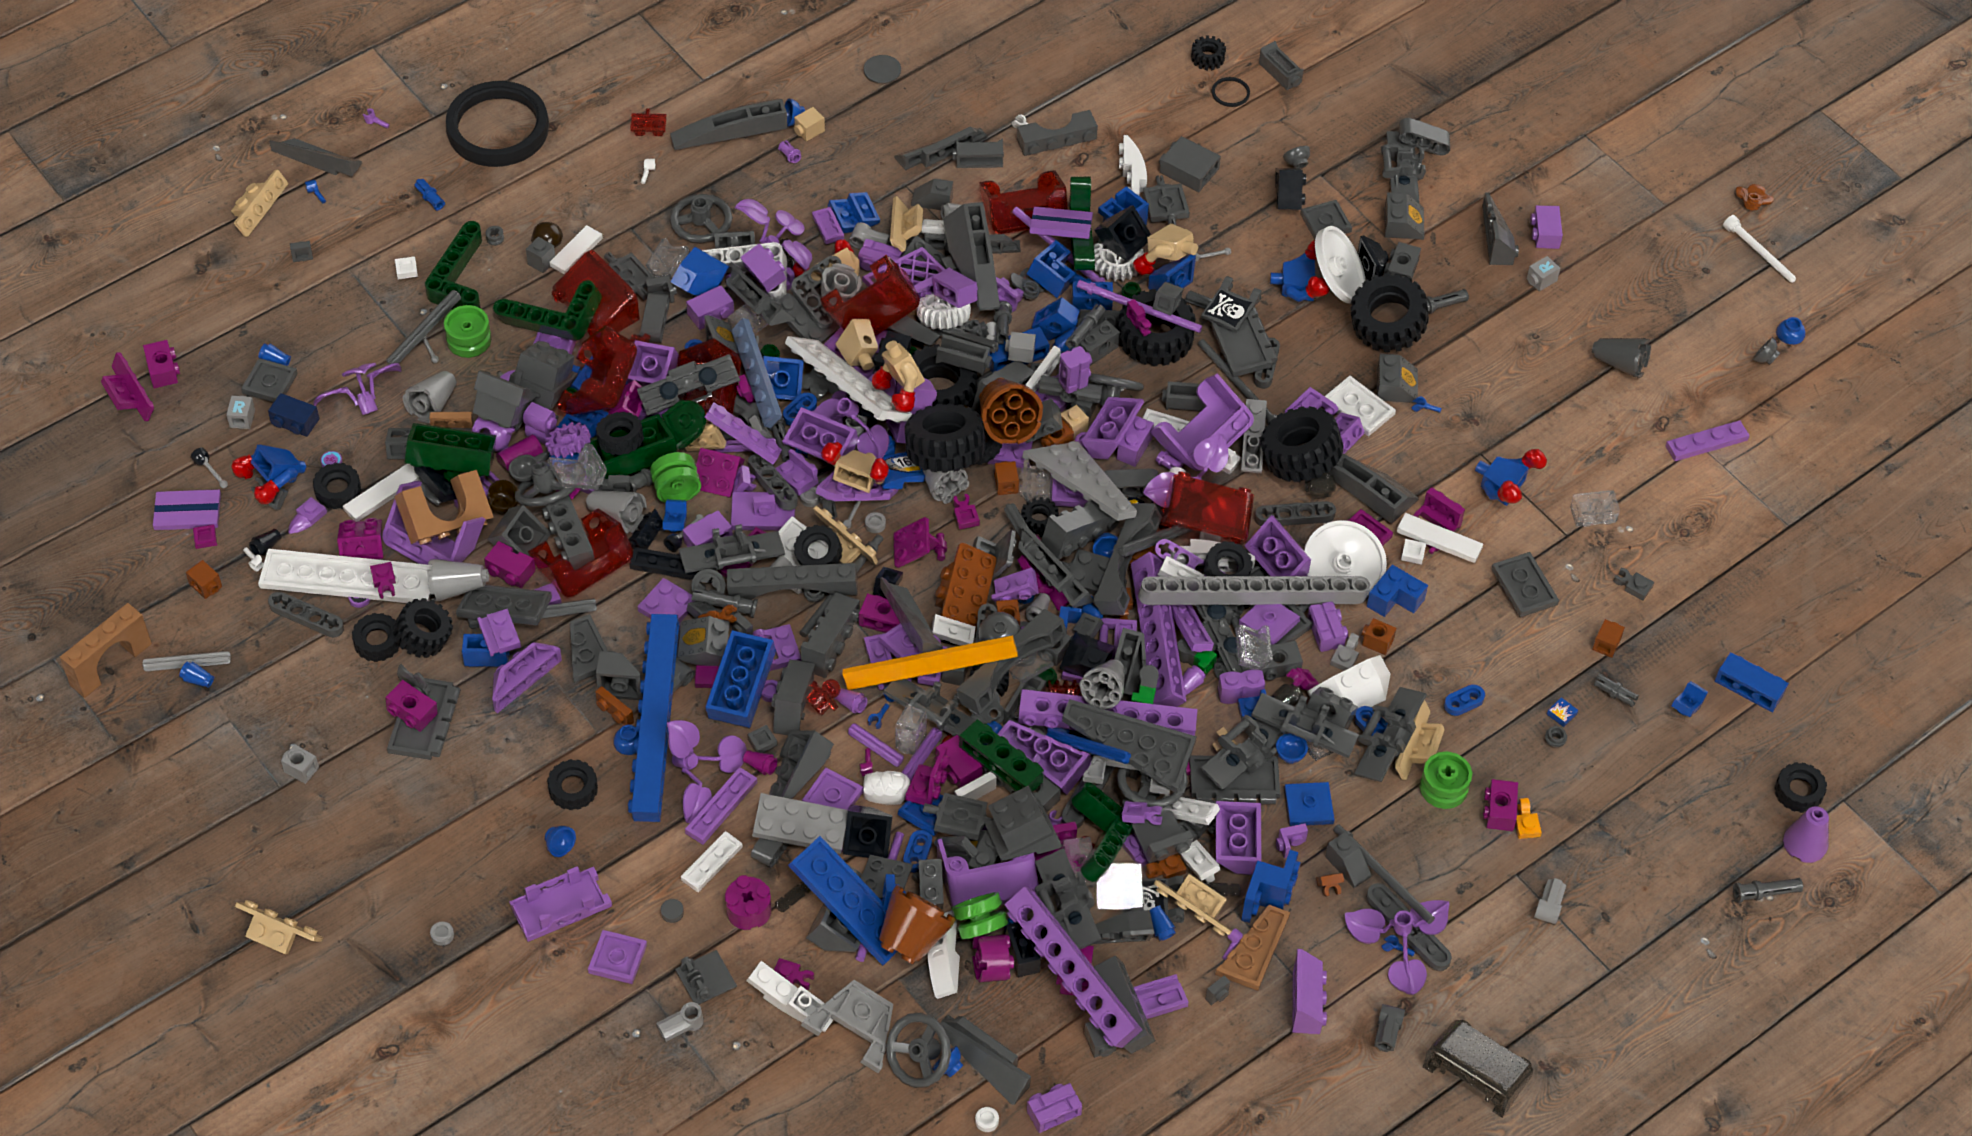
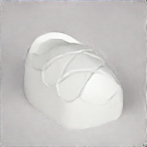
M876 771L869 773L864 778L863 796L870 802L899 805L905 800L911 781L907 775L901 772Z

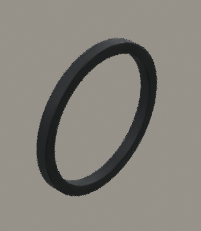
M1225 77L1214 83L1212 96L1216 102L1223 106L1237 107L1247 102L1250 96V88L1239 78ZM1235 81L1246 88L1247 96L1240 102L1227 103L1216 96L1215 88L1222 82Z

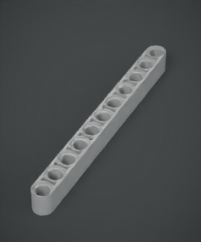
M1362 576L1146 577L1142 580L1138 598L1146 605L1322 604L1331 601L1334 604H1361L1367 597L1370 582Z

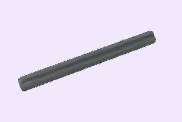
M592 598L550 604L542 618L596 611V600ZM468 618L470 628H479L477 619Z

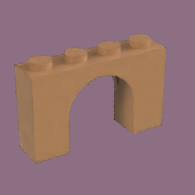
M477 470L457 475L450 480L458 501V514L453 521H444L432 514L421 486L402 491L394 496L411 544L419 542L420 545L432 542L431 538L437 536L439 540L451 536L450 533L454 531L459 534L464 521L480 517L485 518L483 526L488 525L487 521L493 518V514Z
M129 603L60 656L70 686L84 698L102 685L97 673V664L103 653L110 646L120 641L121 646L136 657L152 644L143 615Z

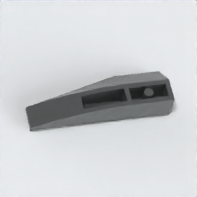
M779 98L741 105L691 123L670 133L674 150L788 129L787 111L783 99Z
M983 202L962 204L943 219L949 253L960 274L977 282V301L975 303L979 310L1000 309L992 248Z
M1344 453L1339 459L1338 464L1332 466L1330 472L1324 473L1391 524L1419 500V497L1388 474L1355 460Z

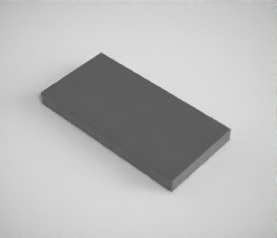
M485 585L465 593L456 610V615L462 618L477 619L478 617L485 618L488 614L508 609L513 623L538 625L552 599V594L549 591Z

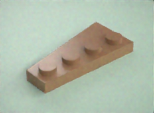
M1268 905L1254 922L1249 932L1242 937L1236 948L1229 953L1224 963L1217 968L1215 975L1225 976L1228 980L1258 991L1288 922L1290 912Z

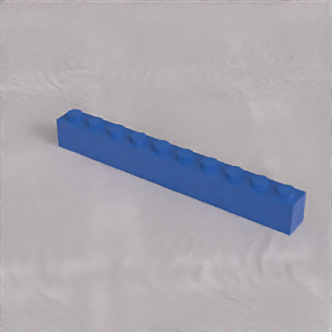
M651 614V622H647L646 633L649 635V641H645L644 645L647 661H643L642 672L645 674V680H641L640 685L643 700H639L638 704L641 719H637L636 731L639 733V739H635L634 743L637 759H633L632 763L635 779H631L630 792L633 793V800L628 802V812L632 813L634 821H661L669 739L667 722L671 718L679 636L678 615Z

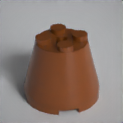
M1000 377L987 384L979 395L984 429L996 442L1001 444H1020L1030 439L1040 428L1043 404L1030 387Z
M896 885L891 893L879 940L882 941V948L891 953L896 950L902 953V959L914 964L915 961L919 962L950 930L956 918L949 913L945 917V912L938 906L911 891L905 894L903 893V888Z

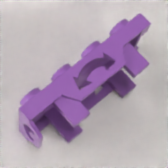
M578 866L567 870V873L539 885L534 884L526 887V895L509 901L527 942L612 907L608 894L603 895L596 882L599 878L594 867L582 872L579 871Z

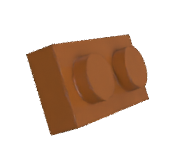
M602 686L595 691L596 704L602 711L610 713L619 724L632 725L634 723L633 711Z

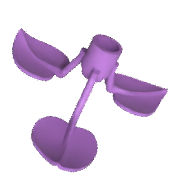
M744 199L735 206L736 209L744 212L755 222L765 225L762 238L759 240L761 244L779 243L778 239L786 229L793 235H801L805 230L801 221L795 219L790 213L779 210L776 212L775 218L784 227L776 236L770 235L766 237L770 217L767 216V209L753 199ZM785 240L781 244L782 248L784 247L806 271L812 261L811 252L798 241Z
M368 363L358 368L349 369L342 373V376L347 377L356 373L362 391L361 394L357 395L358 399L355 398L348 387H343L320 394L315 398L313 405L316 406L323 398L331 394L347 393L354 401L355 406L359 405L362 415L374 412L378 408L374 400L376 397L374 395L373 379L380 373L389 371L401 372V366L398 363L389 364L367 374L366 376L370 381V393L365 391L360 373L365 374L367 369L375 367L376 363Z
M871 375V376L869 377V379H868V380H870L871 382H872V376H873V375ZM893 377L891 379V387L883 390L891 398L896 391V381ZM831 398L822 402L812 411L843 424L842 417L845 416L859 423L866 430L865 433L859 436L857 442L859 452L864 454L870 452L874 454L875 458H882L887 452L889 446L888 432L880 425H874L869 429L857 417L859 413L857 403L859 402L848 398L840 400Z
M1216 434L1200 441L1194 449L1195 462L1199 466H1205L1197 477H1189L1185 484L1179 485L1180 478L1177 474L1164 472L1154 477L1147 484L1143 493L1161 507L1176 505L1181 499V491L1179 489L1186 488L1191 493H1198L1209 503V506L1203 508L1201 512L1204 523L1209 528L1223 530L1222 533H1232L1237 518L1235 504L1230 499L1224 497L1217 498L1212 502L1202 492L1204 483L1201 477L1208 468L1213 472H1219L1228 462L1227 444L1220 434Z
M674 720L667 722L669 748L673 754L672 763L674 766L682 768V772L686 773L697 783L689 784L683 795L684 818L686 823H691L712 799V794L709 788L702 787V782L689 770L697 766L698 760H720L719 766L721 771L726 773L735 772L743 765V757L747 748L746 744L739 737L730 735L720 741L718 745L719 756H697L693 753V747L700 740L698 728L690 722Z
M1433 900L1420 903L1435 917L1431 924H1428L1413 908L1410 910V913L1408 911L1397 912L1394 920L1391 919L1386 927L1384 916L1375 909H1361L1345 913V922L1349 932L1356 940L1362 943H1376L1380 938V933H1386L1394 926V931L1398 935L1403 936L1404 962L1397 961L1390 966L1388 971L1389 981L1395 988L1409 995L1419 992L1425 984L1427 972L1420 960L1408 961L1407 935L1412 931V926L1414 928L1419 926L1420 931L1427 935H1435L1442 932L1448 922L1449 901Z

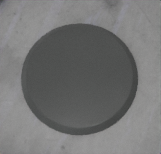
M888 55L873 56L864 64V74L873 82H892L901 74V64L897 59Z

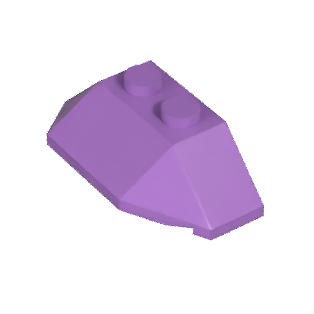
M533 642L522 651L515 653L506 664L499 666L494 673L492 700L494 711L499 713L562 661L560 648Z

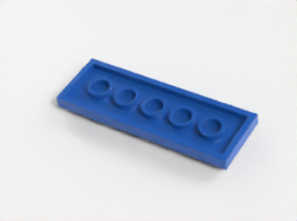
M819 836L788 866L883 966L898 952L895 950L891 953L882 948V941L879 940L887 910H883V902Z

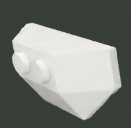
M1381 655L1327 679L1307 692L1311 698L1312 693L1316 689L1326 687L1331 689L1335 695L1350 699L1358 708L1362 706L1373 707L1386 700L1390 672ZM1328 705L1330 707L1329 710L1335 713V709Z

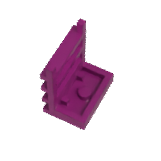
M1431 487L1426 492L1424 504L1413 516L1417 518L1421 516L1432 524L1454 532L1462 525L1465 509L1459 503L1452 501L1442 492ZM1427 545L1431 548L1429 550L1430 554H1433L1435 551L1437 552L1439 550L1435 547Z

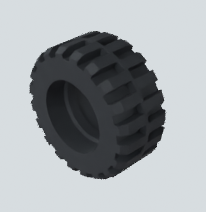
M1383 273L1384 276L1379 277L1375 275L1371 281H1364L1362 283L1363 287H1358L1355 291L1350 307L1352 325L1356 331V336L1363 340V344L1367 347L1372 345V349L1376 351L1384 349V352H1390V350L1398 352L1402 351V348L1405 346L1406 348L1413 346L1412 342H1418L1421 339V334L1425 333L1429 322L1428 303L1424 290L1421 289V286L1416 281L1412 283V278L1408 276L1403 278L1398 273H1395V275ZM1385 303H1398L1408 309L1407 314L1403 318L1390 323L1378 321L1371 316L1377 307Z
M1150 289L1149 292L1144 290L1139 292L1137 296L1133 295L1130 299H1135L1138 302L1153 307L1157 291L1156 289ZM1181 297L1180 305L1173 315L1195 323L1196 318L1192 307ZM1122 306L1118 322V331L1120 332L1119 344L1127 355L1130 354V358L1135 361L1139 360L1144 365L1149 363L1152 366H1158V364L1165 366L1169 365L1170 362L1175 363L1179 361L1180 357L1183 358L1188 354L1193 345L1195 331L1145 313V318L1150 322L1163 323L1172 330L1165 333L1151 332L1143 336L1139 328L1136 329L1127 317V306Z
M934 344V347L924 346L922 350L917 349L912 353V358L925 379L945 378L954 383L953 386L947 389L936 390V400L932 403L931 407L936 406V404L947 405L948 403L957 406L959 404L966 405L970 408L973 406L977 392L978 375L976 371L944 362L936 363L938 346L941 347L940 344Z
M951 403L947 405L936 404L933 407L927 406L924 410L920 409L915 414H912L905 424L907 456L915 466H919L923 470L928 469L931 472L942 471V473L952 470L954 472L959 471L961 468L966 469L971 464L977 463L984 454L986 445L983 421L981 416L970 407L965 408L964 405L959 404L957 406Z
M1304 406L1298 407L1295 410L1292 408L1284 414L1280 413L1275 420L1272 419L1268 426L1265 427L1260 440L1268 469L1276 477L1288 482L1290 480H1293V482L1305 480L1307 482L1311 481L1312 478L1322 477L1323 473L1330 472L1332 466L1338 464L1344 448L1338 424L1334 417L1321 408L1317 409L1311 406L1309 408Z

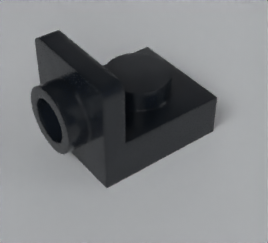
M883 567L875 578L873 595H879L887 599L880 588V578L883 577L888 583L898 586L903 578V572Z

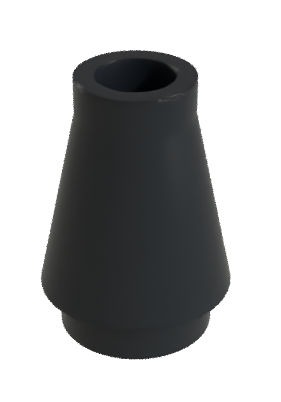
M272 529L255 536L249 542V548L254 555L264 556L268 549H271L281 539V534L277 529Z

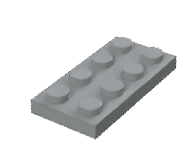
M761 793L752 837L808 847L821 836L836 853L841 854L848 810Z

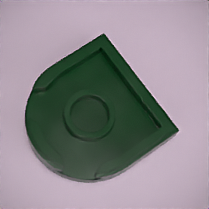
M681 400L661 415L675 437L676 446L680 450H683L702 434L706 424L703 407L691 400Z

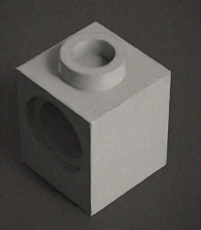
M295 744L282 756L281 763L284 772L305 784L319 769L316 756Z

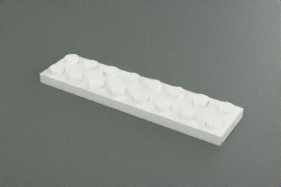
M787 337L785 344L791 348L793 353L803 357L804 362L815 367L814 370L823 373L828 381L837 384L838 389L847 392L852 400L861 403L862 408L871 411L876 419L881 421L890 419L900 423L901 421H908L912 415L911 412L903 413L895 410L894 404L891 403L892 398L883 390H876L870 380L848 365L847 362L819 340Z
M268 549L258 584L262 589L368 598L371 600L401 603L412 602L413 599L420 601L422 598L430 601L431 595L427 571L432 570V565ZM391 562L396 581L393 584L395 596L392 597L390 591H385L383 593L384 598L381 599L378 587H374L370 566Z

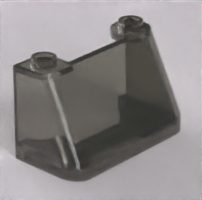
M1454 1020L1428 1049L1423 1068L1431 1073L1437 1068L1441 1069L1440 1072L1442 1074L1449 1071L1486 1095L1484 1100L1486 1102L1491 1100L1495 1105L1493 1112L1502 1118L1533 1074L1532 1064L1529 1060L1517 1056L1471 1027L1465 1020Z

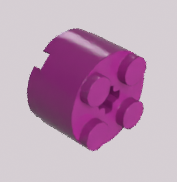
M741 875L732 882L725 893L726 913L730 923L742 930H751L753 927L758 926L759 928L763 926L771 916L769 886L758 878Z
M999 934L974 937L972 949L977 950L972 959L975 977L977 980L979 979V983L1010 979V969H1014L1013 955H1009V935Z

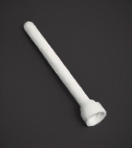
M1731 215L1725 220L1723 227L1733 233L1736 232L1789 282H1795L1796 277L1741 227L1740 220L1735 215Z

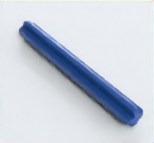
M1052 728L1047 730L1046 736L1063 744L1070 745L1073 748L1124 764L1129 763L1131 754L1127 751Z

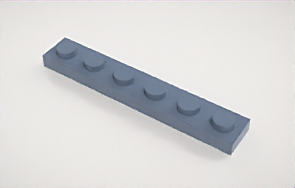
M742 318L731 332L764 427L771 428L782 417V413L749 319Z

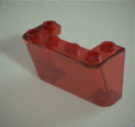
M885 255L870 265L877 281L845 303L837 288L820 298L823 308L843 331L852 319H869L876 336L919 306L920 298L909 275L889 256ZM887 264L886 271L878 273L879 266ZM833 297H836L837 302L833 306L831 303H829V300Z
M607 325L583 341L576 359L592 368L591 375L583 381L580 389L575 393L571 394L564 390L557 408L566 414L577 415L616 407L637 355L636 345ZM585 350H589L592 353V360L585 357Z
M599 508L581 518L594 554V560L574 570L568 560L561 558V554L554 557L547 541L528 551L529 556L534 558L535 566L565 597L577 595L628 563L633 557V549L622 524ZM597 517L599 519L598 526L591 528L589 525L591 519ZM545 550L546 557H541L538 552Z

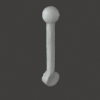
M1225 248L1221 251L1201 255L1196 253L1195 261L1216 255H1230L1231 249Z
M426 335L422 340L431 355V361L437 363L439 357L434 354L426 339Z
M856 501L848 519L844 520L843 524L847 529L851 528V521L861 501Z

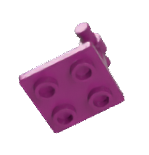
M923 517L894 532L895 567L900 568L928 554L930 549L935 550L937 553V560H945L947 542L944 540V534L937 533L936 538L929 534V519L927 517Z

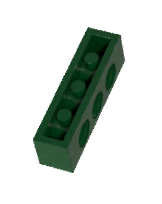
M977 719L960 734L959 747L1013 790L1018 791L1029 786L1033 792L1043 783L1044 770L1040 764L1027 758L1022 750L1014 748L1005 737L996 734L988 724H983Z

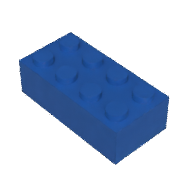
M731 631L705 707L709 719L751 728L776 653L773 640Z

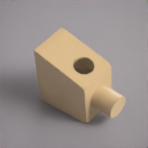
M852 319L835 344L848 365L862 366L863 370H869L874 366L871 358L878 349L869 319Z

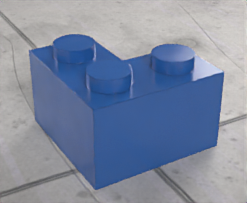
M1055 240L1034 258L1027 275L1058 298L1069 288L1076 274L1065 265L1071 251Z
M1392 564L1370 591L1367 607L1383 617L1388 614L1395 604L1415 613L1425 600L1428 585Z
M482 634L463 635L462 655L464 666L499 667L509 661L510 651L501 654L498 652L494 653V656H490Z

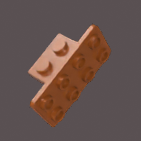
M966 543L958 545L954 562L945 566L941 571V584L935 593L937 597L935 605L942 608L941 616L975 626V632H977L978 611L987 602L997 560L995 556Z

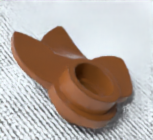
M1751 184L1748 188L1740 186L1736 188V195L1743 199L1744 207L1749 210H1758L1760 206L1769 205L1774 201V197L1765 194V188L1759 184Z

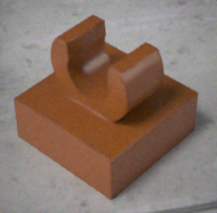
M1343 873L1316 877L1317 886H1324L1322 890L1324 896H1329V888L1331 886L1335 888L1336 894H1341V887L1337 883L1344 882Z

